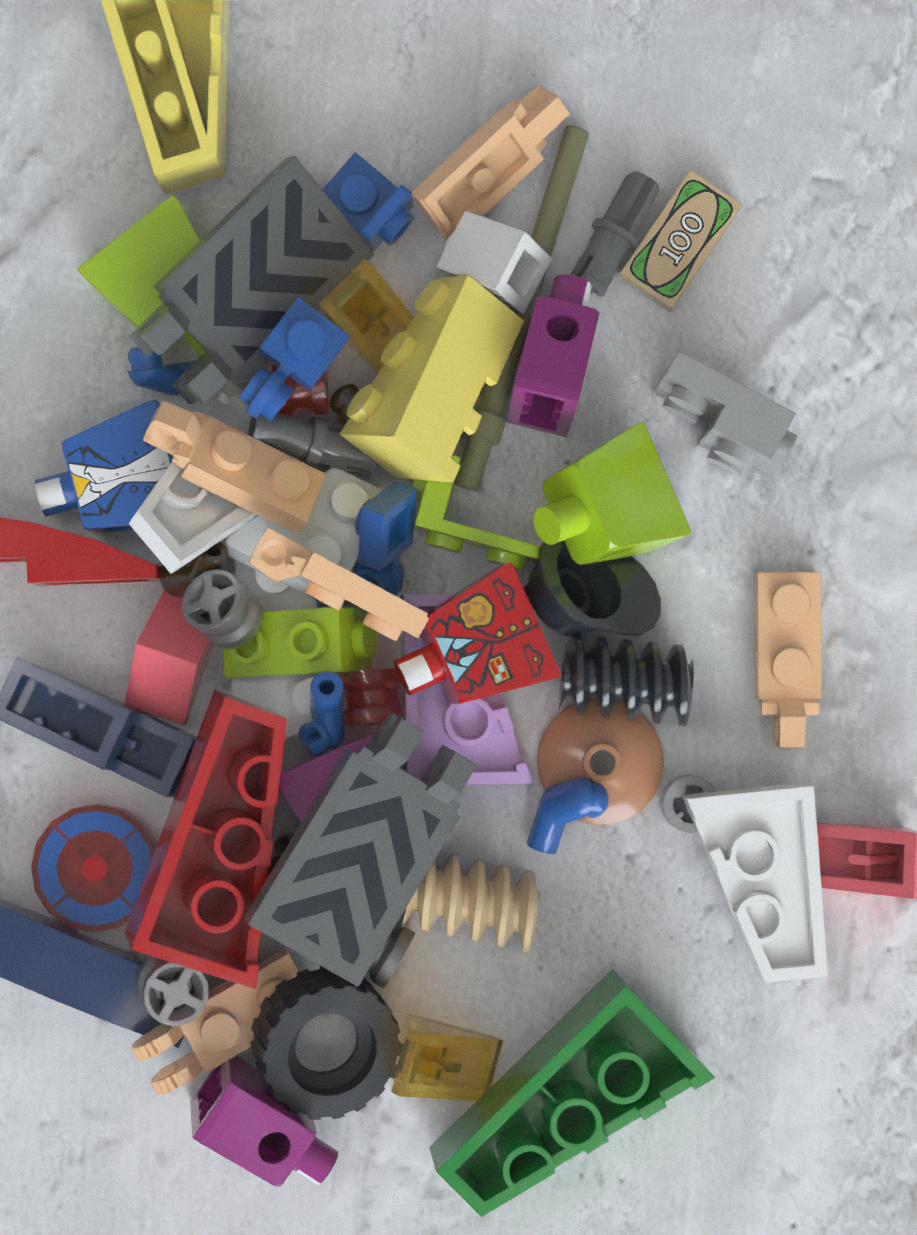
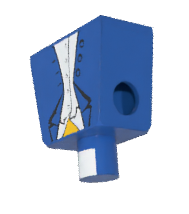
M156 399L138 405L62 442V450L68 471L35 480L38 502L45 517L78 508L84 529L92 533L134 530L129 525V522L170 466L173 455L143 441L152 417L160 406Z

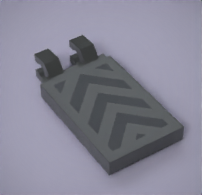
M297 157L285 158L153 286L160 293L157 297L163 304L129 337L146 356H151L154 352L157 355H162L187 330L203 348L205 353L172 386L188 404H194L197 400L200 404H206L229 382V379L234 385L248 383L259 369L269 362L258 354L259 348L297 297L316 311H319L375 254Z
M389 712L367 748L362 745L358 754L349 748L345 750L243 917L248 925L356 986L360 985L459 821L460 816L456 812L460 804L453 801V799L462 793L477 764L442 745L421 780L399 767L408 760L424 731Z

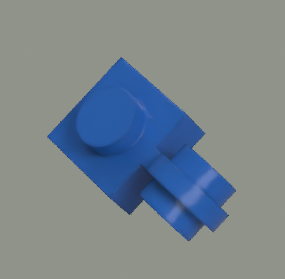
M297 297L259 348L258 354L276 366L277 369L271 374L261 367L239 397L240 400L249 406L246 412L255 419L262 415L271 422L294 391L285 384L287 378L291 377L305 389L311 391L347 343L350 335Z
M393 481L374 498L367 500L359 510L355 523L356 534L360 536L358 562L353 570L354 574L395 596L402 590L404 570L399 562L400 554L413 543L417 488L397 481Z

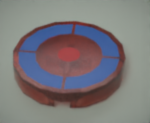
M98 803L72 808L48 825L36 842L31 871L35 892L49 914L70 928L88 932L115 929L129 921L157 846V842L151 832L146 829L142 822L136 819V816L124 808Z

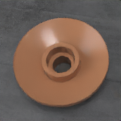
M591 699L583 716L576 714L574 705L566 708L549 724L542 736L538 749L537 768L544 791L553 785L575 777L587 778L591 783H600L606 788L609 796L606 811L596 818L586 816L577 820L586 824L610 825L633 817L654 797L663 775V750L655 729L640 712L635 721H629L624 703L617 701L609 718H602L598 699ZM600 750L608 751L614 759L612 770L605 775L595 774L590 767L592 755Z

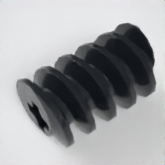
M574 634L569 637L565 645L562 661L559 710L566 696H572L576 714L583 716L591 699L594 698L598 699L602 718H609L617 701H622L627 719L635 721L642 705L649 704L653 723L660 724L669 706L675 708L679 726H686L692 701L694 665L693 660L688 664L682 645L673 644L665 660L662 661L658 643L647 642L638 659L636 658L632 640L622 639L614 656H611L606 637L597 636L589 653H585L581 635Z

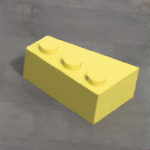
M101 0L152 170L164 193L169 194L224 177L226 168L230 0Z
M469 274L440 277L431 281L422 290L414 306L418 312L406 331L398 333L388 343L381 356V362L384 364L372 384L364 386L354 396L348 406L347 416L350 418L339 435L396 478L454 482L460 465L451 459L463 431L468 435L476 432L482 415L473 409L484 382L490 387L497 384L524 323V320Z

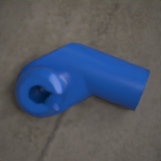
M134 347L128 352V360L132 370L127 372L136 386L176 396L180 395V393L172 385L196 360L163 365L162 355H157L154 352L151 356H146L139 347Z
M330 671L321 672L312 679L310 685V713L313 720L303 724L298 731L302 744L314 756H320L329 747L336 749L344 738L343 682L337 674Z
M575 777L549 787L540 799L527 845L542 853L555 854L566 823L585 818L586 816L596 818L606 811L609 802L606 788L600 783H591L589 779Z

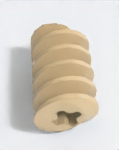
M450 854L440 870L436 869L434 860L404 910L401 927L404 926L414 910L419 912L421 930L424 932H429L437 917L442 916L444 917L446 935L453 938L463 921L469 922L472 942L479 943L487 928L493 927L497 947L504 949L513 932H517L520 934L522 953H529L541 895L540 891H537L535 874L531 870H525L515 886H513L508 865H499L491 879L487 880L483 860H474L465 875L461 874L460 860L457 854Z

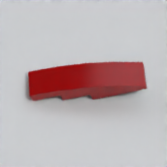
M0 518V563L27 562V583L59 586L159 582L161 579L160 566L95 539L33 522Z

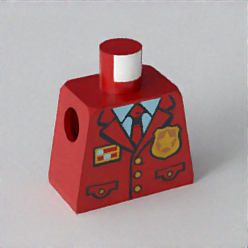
M512 562L491 569L427 612L426 617L429 619L420 634L424 647L394 660L398 677L409 696L441 682L451 704L474 701L554 680L562 676Z

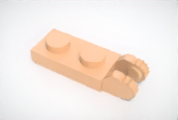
M286 948L258 963L257 989L226 981L209 991L205 1008L194 1020L177 1026L161 1024L134 1041L135 1043L132 1044L131 1049L139 1061H145L148 1058L159 1055L174 1046L183 1036L186 1037L193 1050L163 1067L151 1078L150 1083L158 1095H164L176 1090L178 1087L192 1081L203 1069L207 1073L251 1047L250 1041L254 1040V1033L251 1028L254 1018H258L261 1011L259 1006L266 996L269 998L275 992V986L284 979L286 981L292 979L299 972Z

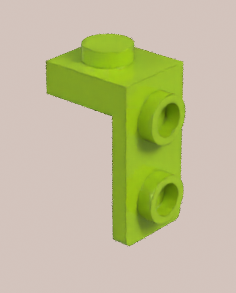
M452 455L451 459L460 465V457ZM414 480L413 487L417 488L416 501L421 503L415 522V529L427 533L425 544L455 553H461L464 543L487 549L486 561L497 565L512 562L516 570H523L525 560L534 563L539 561L540 546L445 520L454 482Z
M333 607L263 612L260 629L252 640L238 648H223L224 674L227 678L318 674L328 671L347 674L372 672V658L377 651V632L362 623L368 611L361 608L341 607L338 611Z

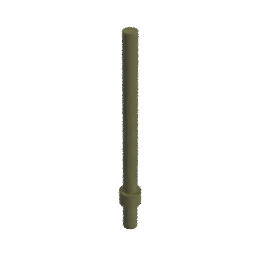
M569 125L565 127L531 236L550 257L553 253L589 137V132L576 126ZM546 272L524 314L514 312L524 320V323L497 384L490 387L485 383L478 409L475 410L482 415L476 432L471 435L463 432V435L468 437V441L454 485L478 492L492 445L499 446L507 422L501 416L528 333L536 297L540 294Z

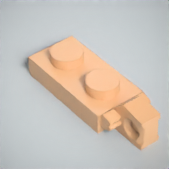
M538 85L519 101L514 99L505 105L504 108H500L412 191V198L439 235L447 241L449 236L455 231L465 211L483 217L544 160L540 154L547 144L544 138L570 115L556 94Z
M165 401L160 404L153 415L143 438V441L173 455L172 461L184 470L181 478L293 533H300L307 524L326 475L212 416L208 417L207 414L197 411L191 412Z
M268 527L259 538L248 561L275 582L300 575L309 579L310 582L304 592L338 611L345 599L368 611L362 622L364 625L396 642L402 631L419 638L429 619L426 617L428 613Z
M757 572L754 577L755 699H759L760 715H774V747L805 748L806 715H819V699H822L821 572Z

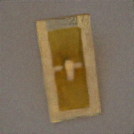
M366 259L318 304L323 316L350 335L346 344L376 374L379 373L384 365L381 362V356L388 343L398 333L406 331L414 318L373 265Z
M408 1013L400 1041L402 1044L399 1056H397L393 1078H391V1092L401 1097L477 1101L491 1088L503 1040L488 1034Z

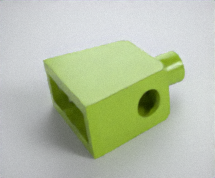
M172 194L82 264L77 270L95 291L138 328L163 304L157 297L160 293L153 286L200 239L180 202ZM186 330L182 336L199 357L202 356L205 351Z
M644 421L601 443L543 480L542 490L548 504L539 507L535 511L533 518L534 527L539 538L549 545L564 540L572 560L580 565L648 554L692 533Z

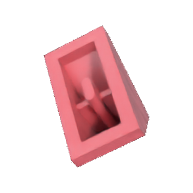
M164 589L136 642L125 704L186 725L214 644L203 633L186 621L182 613L183 597L170 595Z
M817 823L822 888L917 899V830L904 826Z

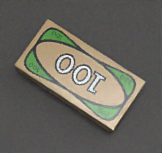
M690 169L618 278L671 312L743 204Z

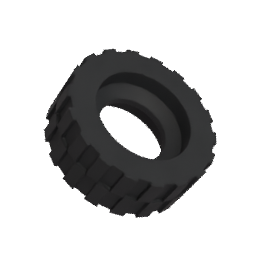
M319 966L318 970L309 971L305 969L296 973L297 976L288 981L284 979L275 986V992L269 998L266 996L259 1006L261 1011L258 1018H254L251 1028L254 1033V1040L250 1041L251 1052L257 1061L255 1064L271 1094L279 1103L282 1101L288 1111L299 1115V1113L305 1114L309 1119L321 1120V1117L342 1118L348 1112L353 1110L358 1112L367 1106L366 1103L376 1096L378 1098L385 1090L384 1085L388 1079L393 1078L398 1068L396 1066L397 1056H401L402 1044L398 1040V1034L401 1033L399 1024L392 1015V1010L367 979L363 978L360 985L356 986L322 966ZM323 1014H339L346 1017L353 1023L356 1031V1044L350 1057L342 1065L329 1071H313L303 1066L296 1056L295 1045L298 1034L304 1025L313 1018Z

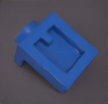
M356 152L323 188V191L373 252L383 241L389 246L393 245L404 234L414 219V216L409 213L413 207L412 192L404 185H400L397 188Z

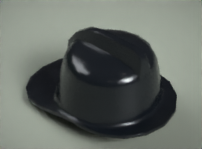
M564 540L553 545L546 544L545 542L541 544L539 548V562L534 566L528 578V583L523 587L532 609L535 610L538 617L549 629L559 635H582L591 631L601 630L620 635L640 636L653 629L661 616V598L656 584L644 566L632 556L580 565L572 560Z

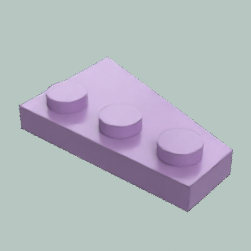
M456 593L402 594L400 599L427 613ZM402 631L401 657L424 647L420 636L416 638ZM441 682L411 696L407 694L402 685L403 719L424 731L410 757L404 763V771L421 780L441 746L444 745L477 764L466 785L534 783L527 762L523 761L513 732L515 728L508 708L504 706L500 694L466 703L451 704Z

